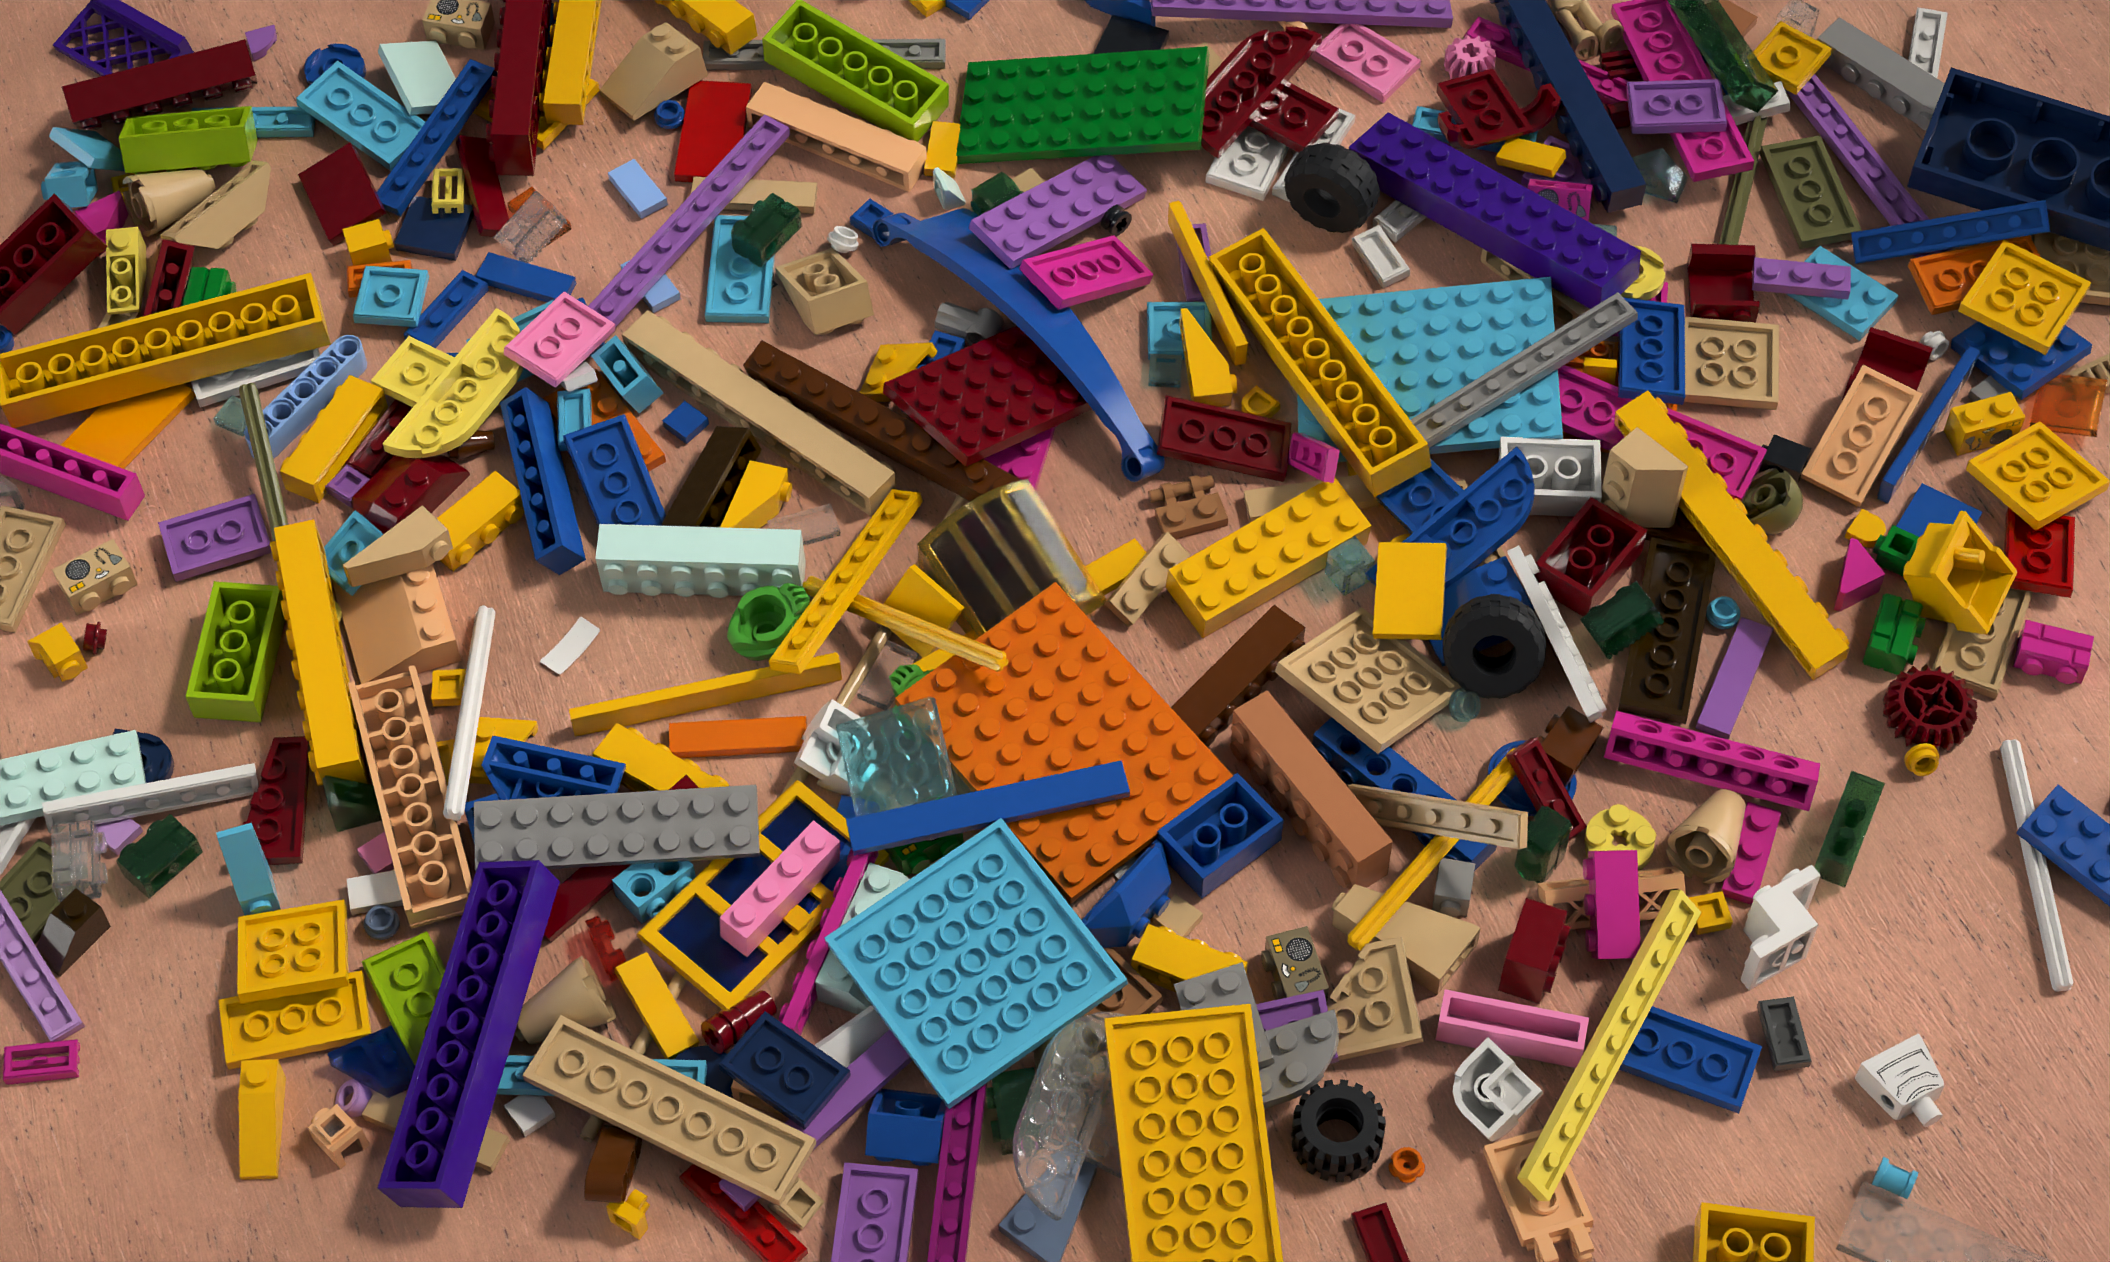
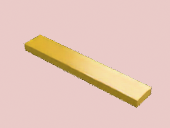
M1179 200L1171 202L1168 207L1169 227L1234 365L1244 364L1247 360L1248 342L1182 203Z

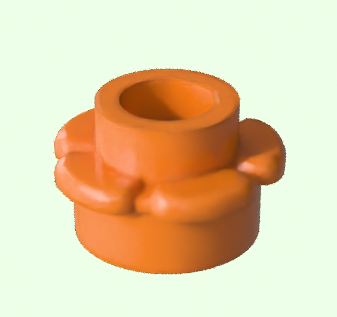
M1403 1147L1391 1155L1392 1161L1388 1165L1389 1172L1393 1177H1398L1401 1182L1412 1183L1417 1177H1421L1424 1174L1425 1164L1422 1162V1156L1417 1150ZM1407 1163L1410 1165V1168L1406 1169L1403 1165Z

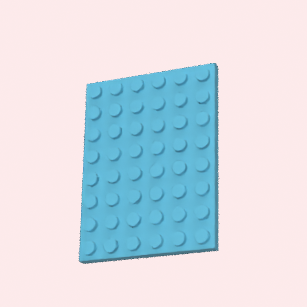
M1551 277L1318 299L1410 420L1555 331ZM1558 369L1430 447L1429 453L1437 454L1500 448L1501 437L1563 439ZM1297 394L1298 433H1305L1338 449ZM1340 452L1338 462H1346L1347 460Z

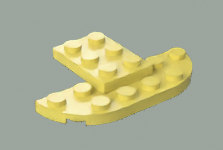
M496 308L456 357L413 337H407L371 379L373 385L383 388L384 394L413 407L382 443L385 452L404 458L436 456L461 446L479 429L516 384L524 367L504 355V347L520 333L519 327L510 316Z

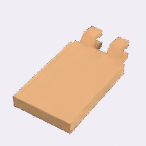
M1543 1129L1484 1145V1157L1521 1246H1526L1527 1251L1534 1250L1537 1262H1558L1559 1257L1554 1244L1569 1240L1571 1250L1577 1262L1592 1261L1591 1252H1594V1246L1589 1234L1591 1233L1590 1228H1592L1594 1220L1570 1164L1567 1166L1550 1201H1538L1517 1179Z

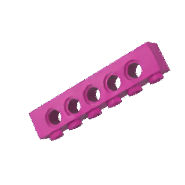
M1619 711L1615 713L1604 755L1606 759L1731 790L1736 793L1805 811L1810 810L1820 770V763Z

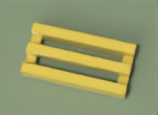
M433 169L432 214L439 213V208H445V213H451V208H457L458 213H464L465 176L463 169ZM446 176L445 199H439L440 177ZM452 176H458L457 199H452Z

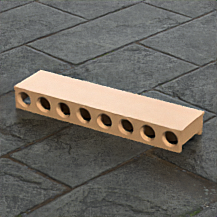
M415 665L408 666V672L356 685L355 681L348 683L400 894L411 929L463 915L473 883L458 823L452 819H446L443 815L447 781Z

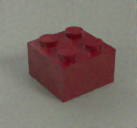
M1526 898L1505 958L1498 991L1540 1004L1543 992L1551 993L1557 974L1556 971L1559 963H1561L1571 926L1565 925L1568 911Z

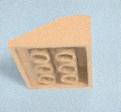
M433 564L424 569L363 584L353 596L332 580L361 684L408 672V666L415 665L417 673H422L461 661Z

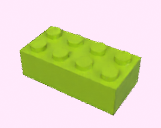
M252 106L127 117L119 136L125 173H135V175L149 174L158 170H166V172L183 171L185 168L191 167L209 170L215 168L216 165L228 164L230 167H241L246 165L247 162H251L258 142Z
M214 581L185 696L194 718L262 722L285 623L281 608L283 595L278 586Z

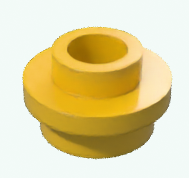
M1918 744L1906 753L1904 763L1907 769L1915 775L1927 776L1938 768L1939 752L1931 744Z

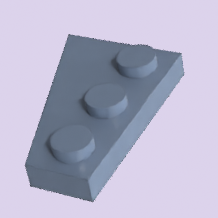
M1068 1144L999 1224V1231L1040 1262H1062L1061 1260L1072 1237L1075 1223L1096 1175L1097 1165Z

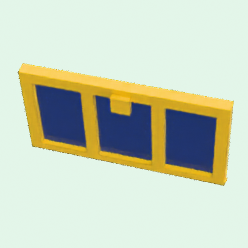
M796 780L758 816L760 857L714 859L636 934L640 941L725 1011H728L730 1007L744 998L752 996L820 929L823 912L826 908L831 909L835 897H833L834 890L831 891L824 886L831 872L830 870L802 901L783 917L781 923L748 957L720 937L719 918L813 820L840 840V853L847 840L850 842L846 818L799 780ZM884 849L878 851L879 855L875 864L883 866L889 860V853ZM817 899L821 903L809 914Z

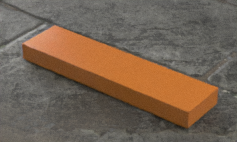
M806 716L669 723V749L673 755L679 758L799 752L804 742L801 738L807 729Z

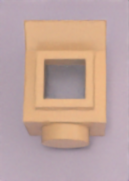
M338 1104L330 1110L329 1108L319 1110L313 1116L312 1124L308 1127L316 1144L340 1169L346 1165L341 1152L353 1142H356L363 1150L369 1146L363 1129L357 1126Z

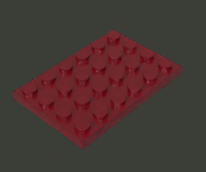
M1018 326L889 380L883 386V394L965 467L1092 410L1067 377Z

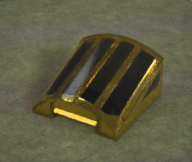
M1028 479L1000 486L975 498L945 518L917 544L919 568L965 607L956 622L972 640H976L1055 582L1086 615L1103 606L1106 602V597Z

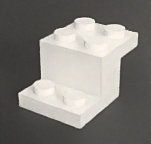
M1813 865L1801 871L1794 869L1785 875L1779 884L1773 887L1770 885L1764 886L1754 894V900L1751 909L1747 913L1748 917L1743 929L1752 941L1748 959L1744 963L1745 968L1740 979L1748 990L1753 989L1806 958L1818 927V923L1807 911L1821 876Z

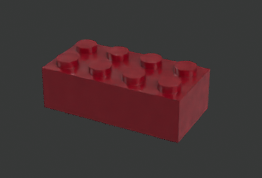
M55 193L0 245V323L14 335L27 325L108 247L84 220Z

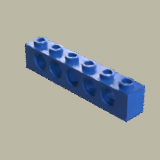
M1332 717L1313 734L1312 745L1348 785L1358 784L1456 800L1392 748L1387 747L1377 754ZM1344 751H1353L1356 754L1349 755L1344 753ZM1377 771L1382 775H1372L1369 772ZM1411 831L1418 836L1419 841L1425 847L1435 836L1433 834ZM1459 839L1444 858L1475 863L1476 870L1496 851L1497 845Z

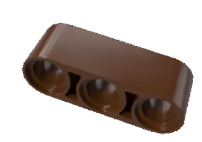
M603 1126L586 1173L584 1186L585 1200L624 1204L640 1157L642 1138L617 1126Z

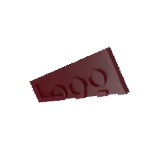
M305 736L273 738L260 775L262 778L257 792H254L250 802L251 810L247 821L243 822V825L252 823L268 865L303 864L309 778L308 751H310L309 741H306Z

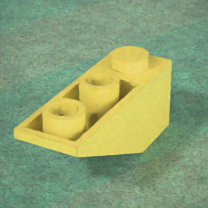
M138 227L106 230V245L108 246L106 248L107 313L111 315L140 312L147 274L146 244Z

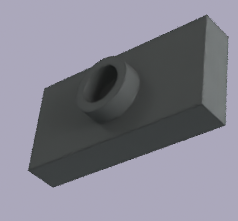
M1794 996L1758 1001L1757 1010L1774 1071L1810 1067L1812 1061Z

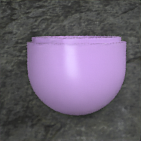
M350 1079L338 1090L335 1105L338 1104L349 1117L362 1116V1112L372 1097V1092L366 1084ZM354 1092L350 1103L345 1105L346 1097Z

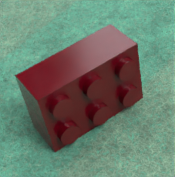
M1590 497L1538 559L1536 564L1540 572L1534 575L1538 583L1545 581L1556 601L1588 619L1642 553L1647 530L1593 497Z

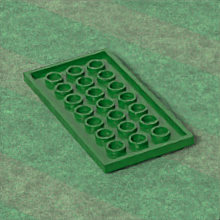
M1208 46L968 62L956 153L958 164L1201 150L1210 55Z

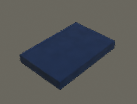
M765 1011L718 1064L719 1070L804 1130L851 1076L848 1068Z

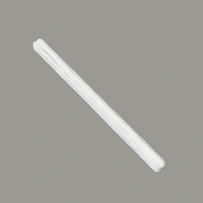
M485 605L480 606L475 613L443 810L444 817L453 821H459L465 811L496 614L493 608H487Z
M2014 739L2003 741L2000 751L2017 829H2019L2035 811L2021 744L2018 740ZM2019 836L2051 985L2056 992L2068 991L2073 986V979L2046 857Z

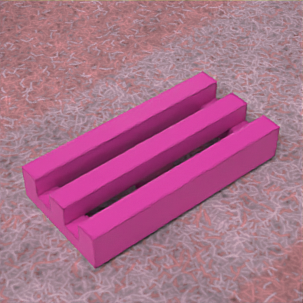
M77 1039L4 1047L3 1081L6 1085L77 1078L79 1077L78 1064H80V1057L78 1051H80V1043ZM69 1052V1056L50 1058L43 1056L34 1057L30 1060L12 1061L13 1058Z

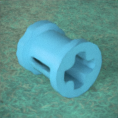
M1883 1157L1870 1187L1874 1189L1878 1187L1900 1196V1201L1906 1203L1919 1172L1915 1170L1908 1172L1890 1164L1889 1159Z

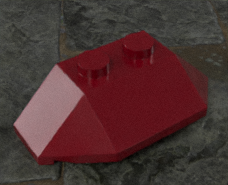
M394 455L352 497L353 511L359 512L385 534L422 505L432 513L470 476V473L445 455L426 458H404Z

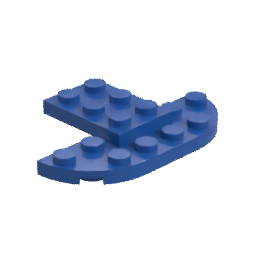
M1517 446L1465 490L1430 458V468L1376 496L1377 501L1411 534L1403 542L1446 543L1445 589L1472 571L1509 540L1528 518L1534 502L1535 485L1530 465ZM1377 563L1365 573L1367 579L1375 586Z

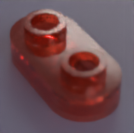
M595 916L586 920L585 925L610 982L618 980L614 972L615 967L627 961L621 948L614 950L611 941L615 939L609 921L604 920L601 922L599 916Z

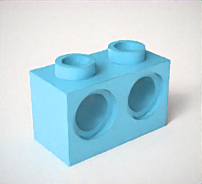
M81 161L55 163L45 177V181L41 183L44 200H48L55 193L71 208L88 206L98 191L95 169L87 167Z
M690 861L632 864L612 879L615 896L643 924L649 918L657 915L696 875L694 865ZM669 870L677 871L673 875H664ZM642 891L650 892L646 896H636L639 892Z

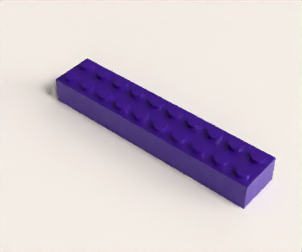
M1389 112L1349 146V150L1357 153L1375 172L1381 192L1534 278L1551 277L1552 288L1590 309L1617 292L1621 295L1639 278L1641 250Z
M539 860L479 862L377 1187L400 1207L463 1208L560 883Z

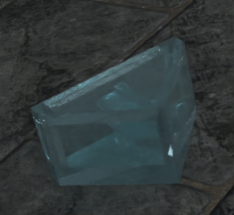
M1661 148L1632 157L1646 182L1645 193L1678 203L1688 177L1666 151Z

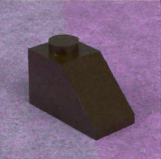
M75 888L50 913L36 948L49 969L61 977L111 925L102 907Z

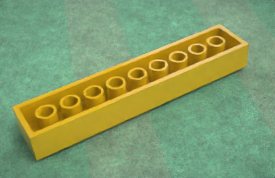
M1264 228L1209 256V262L1228 301L1374 498L1431 467L1429 446L1426 440Z
M307 273L2 353L0 354V406L11 427L18 428L331 345L320 296L312 274Z

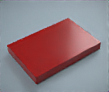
M2008 507L2005 519L2004 554L2017 571L2010 588L2071 598L2074 582L2075 517L2062 515L2035 531Z

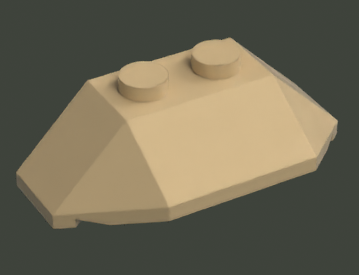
M253 160L160 236L165 240L215 249H223L229 246L234 241V236L237 233L255 225L258 221L257 217L265 212L271 166L268 162Z

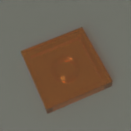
M2059 374L2037 389L2030 426L2040 421L2055 433L2097 437L2108 380Z

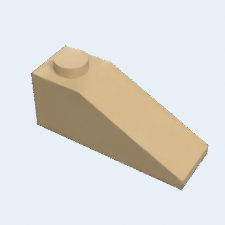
M422 505L344 563L343 567L348 583L352 587L427 568L435 561L443 559L453 546L448 529Z

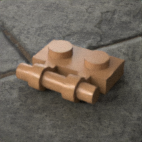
M1199 475L1188 477V481L1173 485L1168 482L1160 484L1158 489L1148 491L1151 503L1163 501L1165 505L1155 508V517L1162 534L1169 532L1175 539L1228 526V516L1218 492L1205 495L1203 491L1215 487L1212 475L1201 478ZM1191 493L1193 499L1177 503L1175 497Z

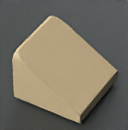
M797 1177L781 1206L770 1202L768 1207L790 1224L802 1230L825 1201Z

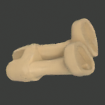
M1546 0L1557 22L1564 26L1571 38V47L1578 59H1593L1598 52V48L1601 53H1607L1622 40L1624 27L1615 19L1602 23L1589 5V0ZM1579 17L1587 30H1583L1575 18Z

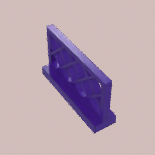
M91 0L53 44L57 51L100 76L112 74V65L127 62L128 69L133 68L134 60L148 57V63L151 64L154 63V56L167 53L170 55V59L194 53L184 36L120 0ZM94 13L101 16L102 24L87 27V21ZM124 29L123 37L109 40L108 30ZM103 32L104 41L88 43V35ZM82 36L83 46L75 48L66 46L71 39ZM143 40L146 42L147 49L132 52L131 43ZM125 45L126 54L111 57L110 48ZM105 49V59L90 60V52Z

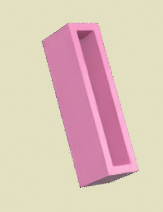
M813 820L719 918L720 937L748 957L781 923L783 917L799 904L840 861V840Z
M1445 989L1435 1040L1477 1048L1489 1037L1507 1055L1576 1068L1583 1055L1589 1018Z

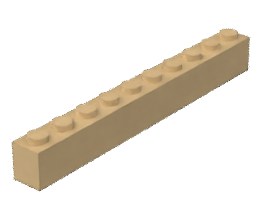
M647 310L622 334L623 343L643 366L735 427L749 428L756 441L869 516L876 512L892 489H896L895 472L887 463L878 462L869 456L861 446H854L843 439L842 435L835 429H828L819 423L811 413L802 412L788 398L784 396L779 397L770 391L762 381L752 379L744 374L743 370L736 364H729L720 358L713 349L705 348L697 343L689 333L680 332L674 328L666 318L658 317Z

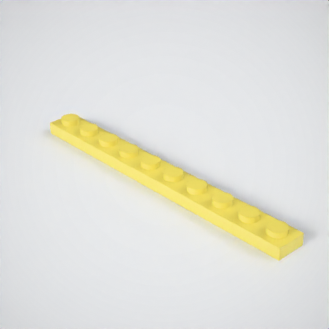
M1671 890L1517 1177L1538 1201H1550L1701 914V911L1682 890Z

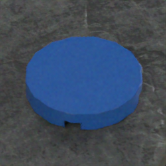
M335 43L328 45V48L323 50L319 48L313 51L306 59L304 72L307 84L310 86L336 61L341 62L359 76L365 78L366 68L364 59L356 48L347 44Z

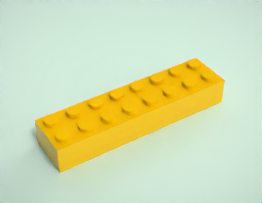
M315 520L275 527L276 541H271L270 547L274 562H277L278 571H275L278 588L282 591L283 595L281 608L289 630H286L289 648L293 651L294 660H291L295 680H298L300 690H297V697L301 711L303 710L305 717L302 724L306 741H309L311 751H308L311 770L315 773L317 785H324L328 797L370 788L357 718L348 686L350 680L326 552Z

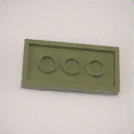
M1820 135L1761 146L1760 157L1799 249L1852 240V232L1862 231Z

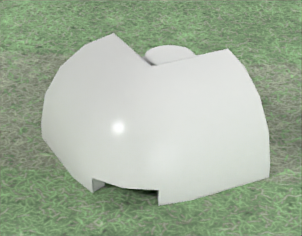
M831 699L818 711L801 738L804 742L794 763L819 778L816 785L838 794L854 795L864 790L875 766L878 750H875L874 740L868 730L870 725L860 716Z
M1489 1037L1462 1062L1454 1074L1453 1095L1455 1104L1463 1116L1492 1142L1510 1132L1519 1123L1518 1119L1543 1094V1091Z

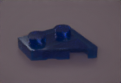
M392 1025L327 1053L332 1067L387 1098L408 1090L415 1069L413 1061Z

